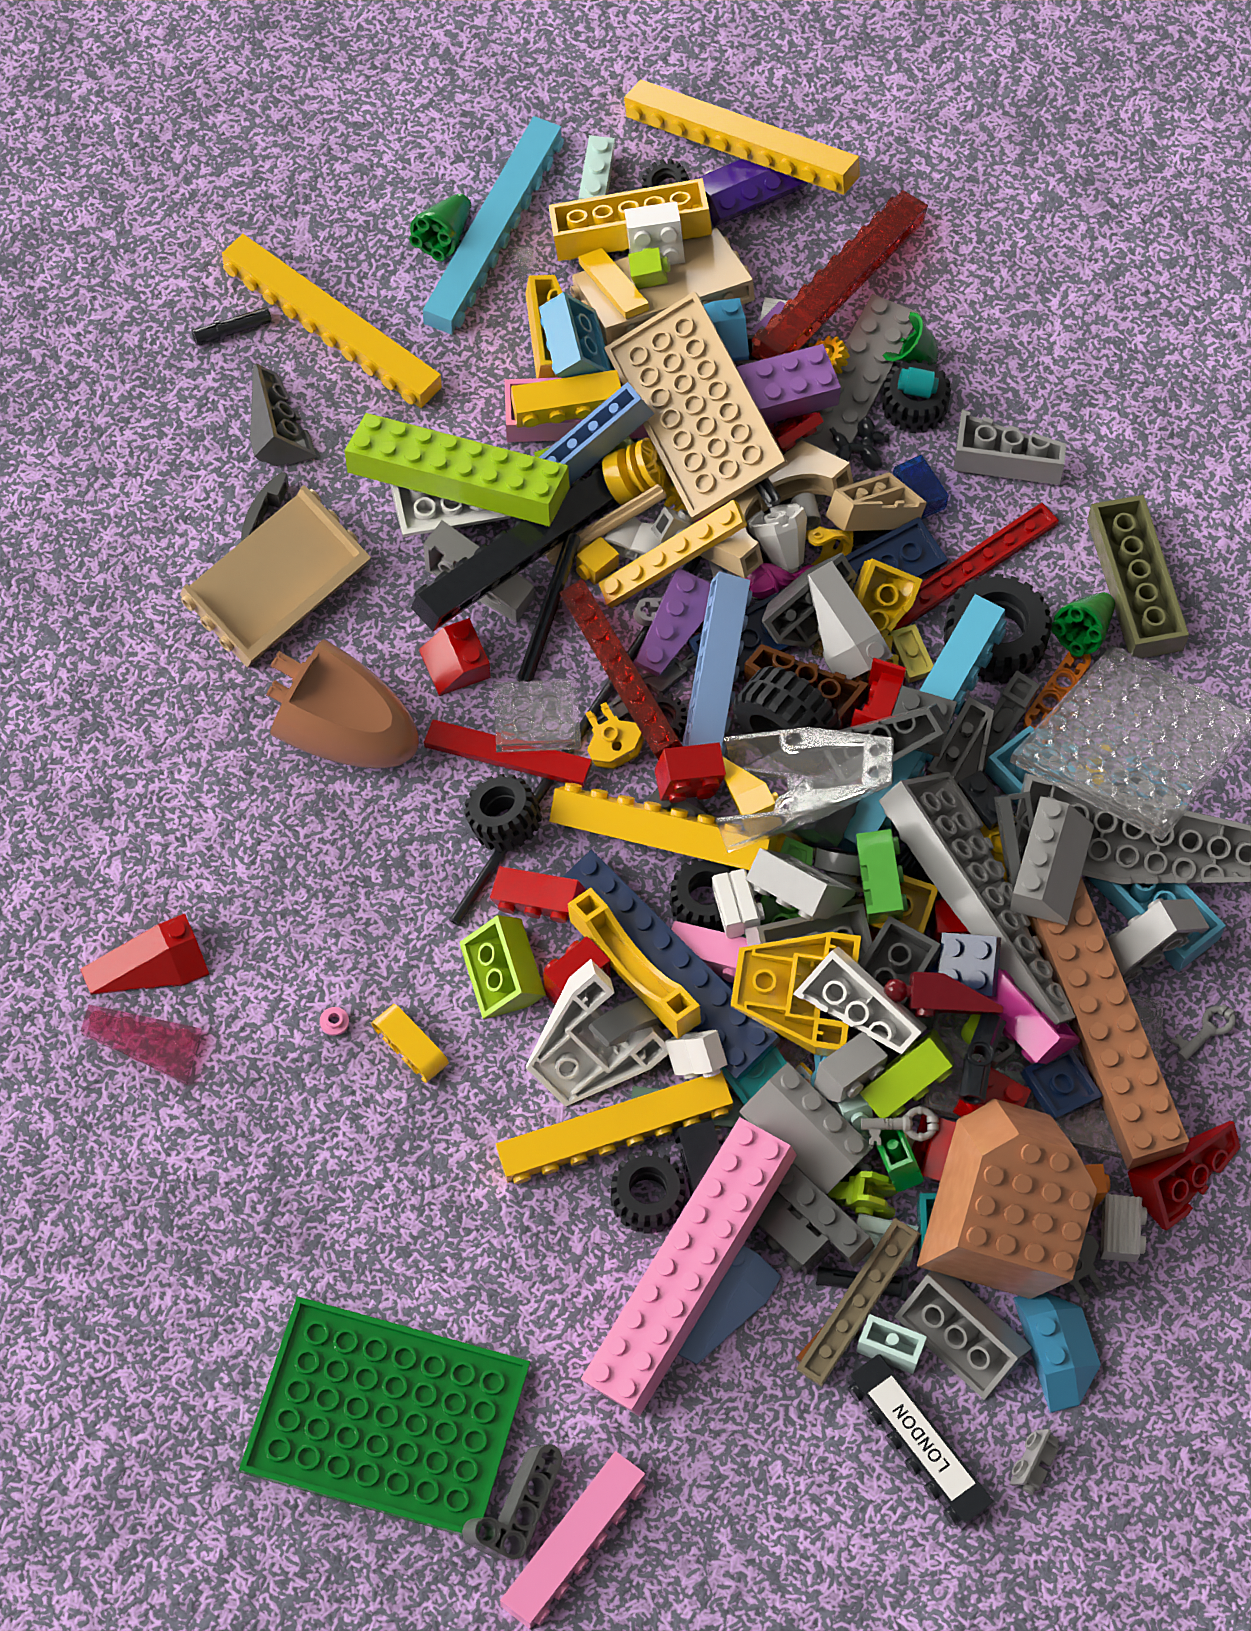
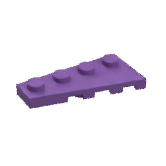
M680 568L674 571L633 665L656 676L662 673L703 622L711 583Z

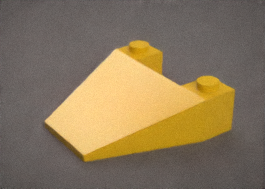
M723 757L726 771L724 781L745 828L749 830L750 835L763 829H768L769 834L778 836L775 851L780 852L787 836L779 830L783 820L778 810L783 808L777 793L771 794L765 782Z
M828 932L740 947L731 1007L814 1055H831L846 1044L849 1025L842 1021L820 1018L821 1009L793 994L827 955L837 947H840L858 963L861 936Z

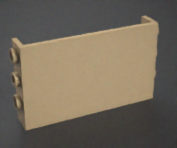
M718 228L712 229L711 235L683 239L685 263L670 265L671 272H667L668 283L638 289L649 302L650 310L629 319L623 317L586 271L572 275L573 286L570 287L572 297L596 309L606 346L694 291L700 297L703 305L712 301L740 298L741 305L754 301V285L747 265L741 263L738 252L731 249L728 238L726 236L723 237ZM629 257L614 261L635 286L631 278Z
M303 485L298 494L190 586L186 584L180 593L181 601L188 610H194L201 617L200 622L208 631L211 632L213 630L220 638L219 643L226 651H232L246 667H249L364 568L371 557L357 543L356 535L351 530H346L339 523L340 520L336 513L331 509L327 510L321 503L319 495L314 490H309Z

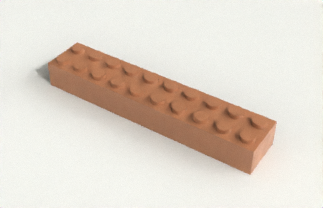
M1080 877L1067 925L1029 915L1027 917L1031 923L1030 926L1034 936H1037L1042 946L1040 951L1044 961H1049L1053 969L1051 978L1054 983L1060 984L1073 1010L1075 1018L1068 1022L1074 1033L1081 1039L1078 1047L1091 1079L1103 1095L1100 1098V1102L1126 1167L1129 1170L1183 1153L1189 1143V1139L1082 877Z

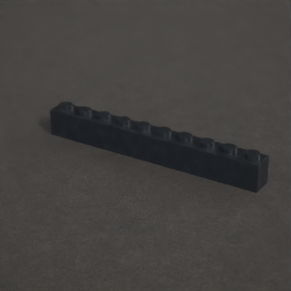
M597 466L585 480L580 478L571 486L550 526L523 519L518 520L513 529L508 532L506 530L500 532L495 537L494 542L489 545L486 543L481 545L469 559L464 557L458 561L453 570L450 572L445 570L440 573L431 585H422L414 593L415 599L411 609L432 632L564 542L567 533H577L619 504L607 487L602 466Z

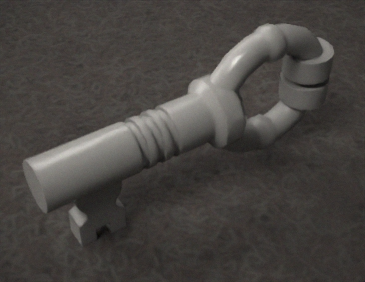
M1226 1004L1207 1009L1202 1017V1029L1190 1041L1183 1040V1037L1177 1033L1175 1035L1176 1040L1173 1038L1170 1040L1175 1047L1178 1046L1180 1048L1177 1056L1183 1062H1186L1211 1036L1223 1035L1231 1031L1235 1026L1236 1012ZM1214 1013H1218L1227 1019L1228 1023L1224 1027L1217 1028L1213 1023L1209 1022V1018Z
M918 1106L910 1109L902 1118H861V1130H869L871 1135L869 1146H873L874 1142H877V1146L881 1145L879 1134L884 1129L903 1130L910 1138L922 1142L932 1138L936 1131H939V1124H937L939 1123V1116H936L926 1107ZM917 1114L927 1116V1123H930L927 1124V1132L916 1133L912 1130L913 1116Z

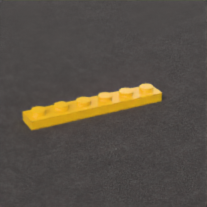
M735 500L730 501L598 582L606 605L611 608L615 607L748 526L739 503Z

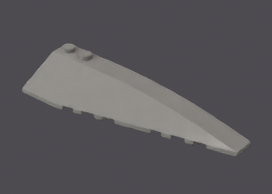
M943 772L901 780L879 802L884 808L885 815L893 822L899 831L901 839L909 846L942 897L971 935L1001 937L999 967L1002 971L1006 970L1014 979V984L1021 991L1024 990L1032 998L1034 1004L1055 1025L1073 1020L1075 1015L1060 984L1054 983L1051 978L1053 969L1049 961L1042 960L1038 951L1042 946L1037 936L1031 937L1027 927L1031 923L1027 915L1010 911L1013 896L1012 884L1004 881L1005 869L1002 863L995 861L991 854V850L994 848L990 838L983 837L980 831L983 824L951 774Z

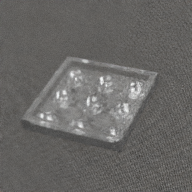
M576 679L493 682L496 752L581 749Z

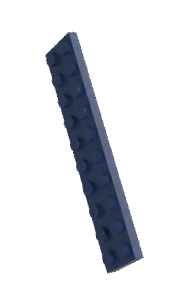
M920 517L845 556L857 574L852 591H854L864 561L875 559L918 578L926 576L948 562V558ZM784 589L745 609L748 621L744 632H741L740 640L744 642L742 653L740 657H737L736 666H739L738 676L744 674L746 661L761 644L782 652L794 647L792 645L776 643L762 623L768 603ZM702 633L690 638L687 642L696 658H698Z
M592 849L563 876L564 878L578 880L586 890L592 888L610 908L616 920L641 953L666 977L680 984L700 1005L701 1023L691 1029L690 1032L718 1031L728 1064L724 1067L738 1081L781 1041L771 1029L731 1007L733 991Z

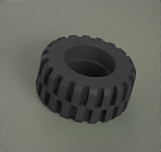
M995 574L993 578H989V575L979 576L977 582L972 579L965 583L964 588L957 590L954 594V599L950 601L943 630L945 632L943 638L944 645L948 642L975 594L1004 608L1005 616L1013 620L1022 631L1023 635L1014 641L1000 643L999 645L995 643L991 650L993 655L986 668L981 666L977 675L984 677V682L992 683V679H999V683H1008L1009 678L1013 677L1016 670L1022 674L1024 672L1030 674L1036 669V665L1041 663L1048 646L1052 628L1050 608L1047 603H1043L1044 597L1039 591L1033 592L1031 584L1028 582L1024 584L1018 582L1019 578L1011 576V579L1004 578V574Z
M765 667L758 670L735 697L733 703L735 720L740 724L742 732L748 735L749 740L756 744L764 754L771 756L774 761L781 762L784 766L790 769L795 768L798 771L815 769L827 756L817 738L842 729V721L839 719V714L836 709H833L832 703L828 698H825L821 694L822 692L810 685V682L806 679L800 678L796 673L788 672L782 667Z

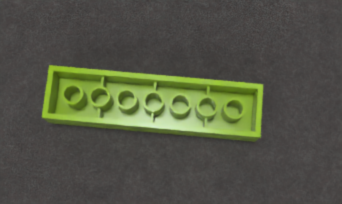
M365 413L344 450L347 473L546 526L551 525L570 488L568 465Z

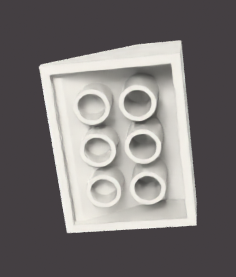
M390 484L403 537L433 532L441 520L453 528L510 518V516Z

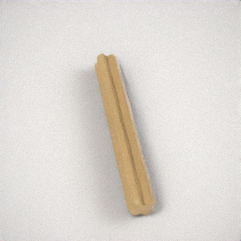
M659 484L655 485L576 533V535L580 536V544L577 551L584 545L591 544L600 536H604L665 499L666 493L662 486ZM563 542L546 553V557L552 565H556Z

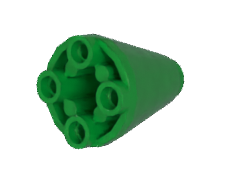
M458 193L417 214L410 223V243L439 262L451 256L458 246L472 205L469 198L464 194Z
M1101 592L1061 607L1054 616L1051 628L1052 633L1060 644L1075 657L1097 651L1105 641L1114 614V598L1106 592Z

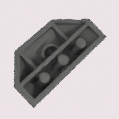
M839 553L807 569L768 603L762 623L776 643L808 648L821 636L818 631L819 625L816 610L813 607L807 575L832 561L852 590L857 574L843 553Z

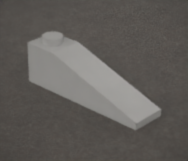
M832 561L807 575L813 607L816 610L819 625L818 631L819 635H821L824 649V661L831 673L839 672L851 680L870 670L873 658L886 661L893 657L881 633Z

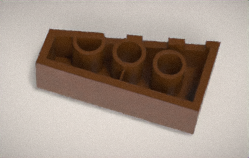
M763 644L758 647L745 663L744 680L747 682L750 681L758 670L769 666L785 668L786 671H792L798 677L809 681L810 685L819 689L822 692L821 694L828 698L832 703L833 709L837 710L839 719L842 721V729L853 717L855 709L859 710L867 700L868 683L860 680L855 682L847 679L846 675L836 671L835 674L820 669V665L812 662L807 664L795 659V656Z

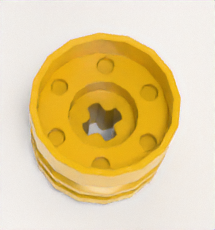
M646 437L637 443L629 445L627 450L622 448L603 458L602 472L610 493L621 506L657 484L661 485L664 491L670 489L671 478L650 438Z

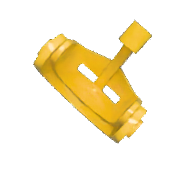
M821 526L806 531L805 540L808 539L809 543L814 546L823 545L820 556L811 565H817L839 553H843L844 556L851 553L853 531L828 529ZM839 539L841 542L835 550L833 546L836 540Z

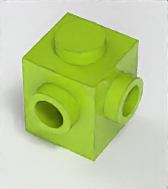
M659 247L645 248L642 251L628 254L631 278L637 290L668 283L667 272H671L668 256H663Z

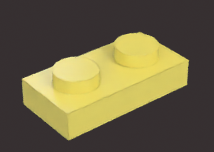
M916 624L891 631L889 635L893 636L892 646L896 655H899L901 666L906 667L908 682L911 683L927 678L934 665Z

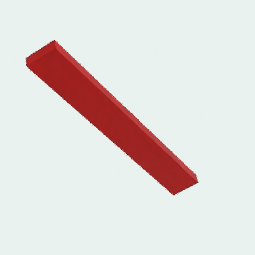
M1041 502L923 581L913 606L902 616L892 631L907 627L953 596L959 588H964L965 583L972 579L977 580L979 576H983L1059 524V520Z

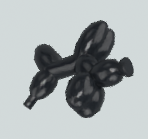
M864 417L858 422V434L862 438L860 443H849L846 436L837 432L834 427L829 429L833 435V442L838 448L835 456L848 462L851 454H860L864 465L870 470L878 471L882 467V459L873 448V445L883 442L888 443L890 436L887 433L875 431L873 420L869 417Z

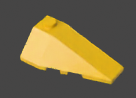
M875 559L864 561L853 593L881 633L883 639H885L889 632L895 628L902 616L913 606L923 579Z

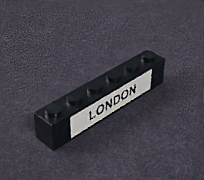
M879 1354L849 1375L847 1383L850 1386L847 1389L855 1401H862L868 1408V1411H866L867 1416L876 1427L882 1426L887 1433L885 1438L894 1451L900 1450L906 1457L904 1461L906 1467L914 1476L919 1474L926 1483L924 1485L926 1493L933 1501L937 1499L945 1508L943 1514L951 1525H958L963 1530L992 1508L994 1504L993 1499Z

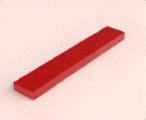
M434 719L424 740L425 748L563 783L579 784L583 788L592 767V759Z

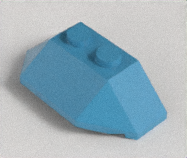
M1047 1292L1032 1299L1022 1296L1013 1297L1026 1341L1032 1347L1030 1353L1049 1412L1053 1413L1079 1406L1101 1366L1083 1309Z

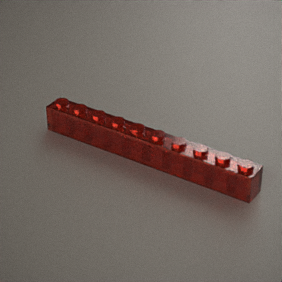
M904 190L896 197L892 196L886 203L885 208L881 212L877 211L872 217L871 222L867 226L863 225L853 240L849 239L843 246L842 251L838 255L834 254L823 270L819 269L808 285L804 284L800 288L798 295L793 300L789 299L785 303L783 310L778 315L774 314L763 330L759 329L752 339V343H754L752 356L759 360H764L798 351L924 222L928 205Z

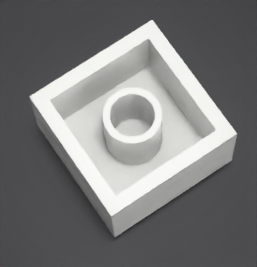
M677 202L624 209L630 253L639 252L645 248L659 247L663 256H668L670 265L685 263Z

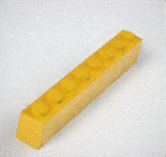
M565 783V786L555 788L549 819V822L746 870H750L759 848L775 851L778 836L769 834L768 829H763L750 835L749 830L742 828V823L736 821H725L724 824L716 822L715 817L699 814L698 817L688 815V811L681 808H671V811L661 809L662 805L656 802L646 801L644 804L636 803L635 798L630 796L618 795V798L608 796V792L605 790L592 789L591 792L582 790V785L575 783Z
M720 1070L721 1073L711 1077H698L495 1143L507 1183L514 1181V1184H521L531 1179L530 1175L540 1172L543 1175L552 1174L560 1170L559 1166L571 1163V1166H576L588 1161L587 1157L598 1153L600 1157L607 1156L616 1152L617 1147L626 1144L628 1147L638 1146L645 1142L644 1138L653 1135L656 1138H662L672 1134V1129L701 1123L700 1120L712 1117V1120H717L729 1115L728 1111L733 1109V1101L722 1070Z

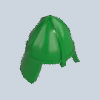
M910 312L908 318L916 331L911 333L906 339L903 337L900 339L903 342L900 354L885 352L882 356L888 361L906 362L907 364H910L911 360H917V363H922V360L928 361L927 365L932 366V364L938 362L939 353L936 339L925 325L922 317L918 313Z

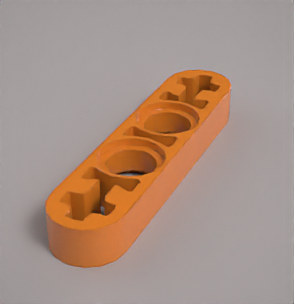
M1070 652L1067 653L1027 711L1023 721L1024 730L1031 725L1032 720L1035 721L1041 712L1044 714L1041 723L1037 724L1036 727H1032L1039 735H1043L1088 671L1091 663L1090 654L1080 656L1083 661L1077 665L1073 672L1071 667L1074 660L1078 659V657L1073 656ZM1059 677H1067L1070 679L1071 685L1069 687H1061L1056 680ZM1046 697H1052L1057 701L1058 705L1049 708L1043 704L1042 700Z

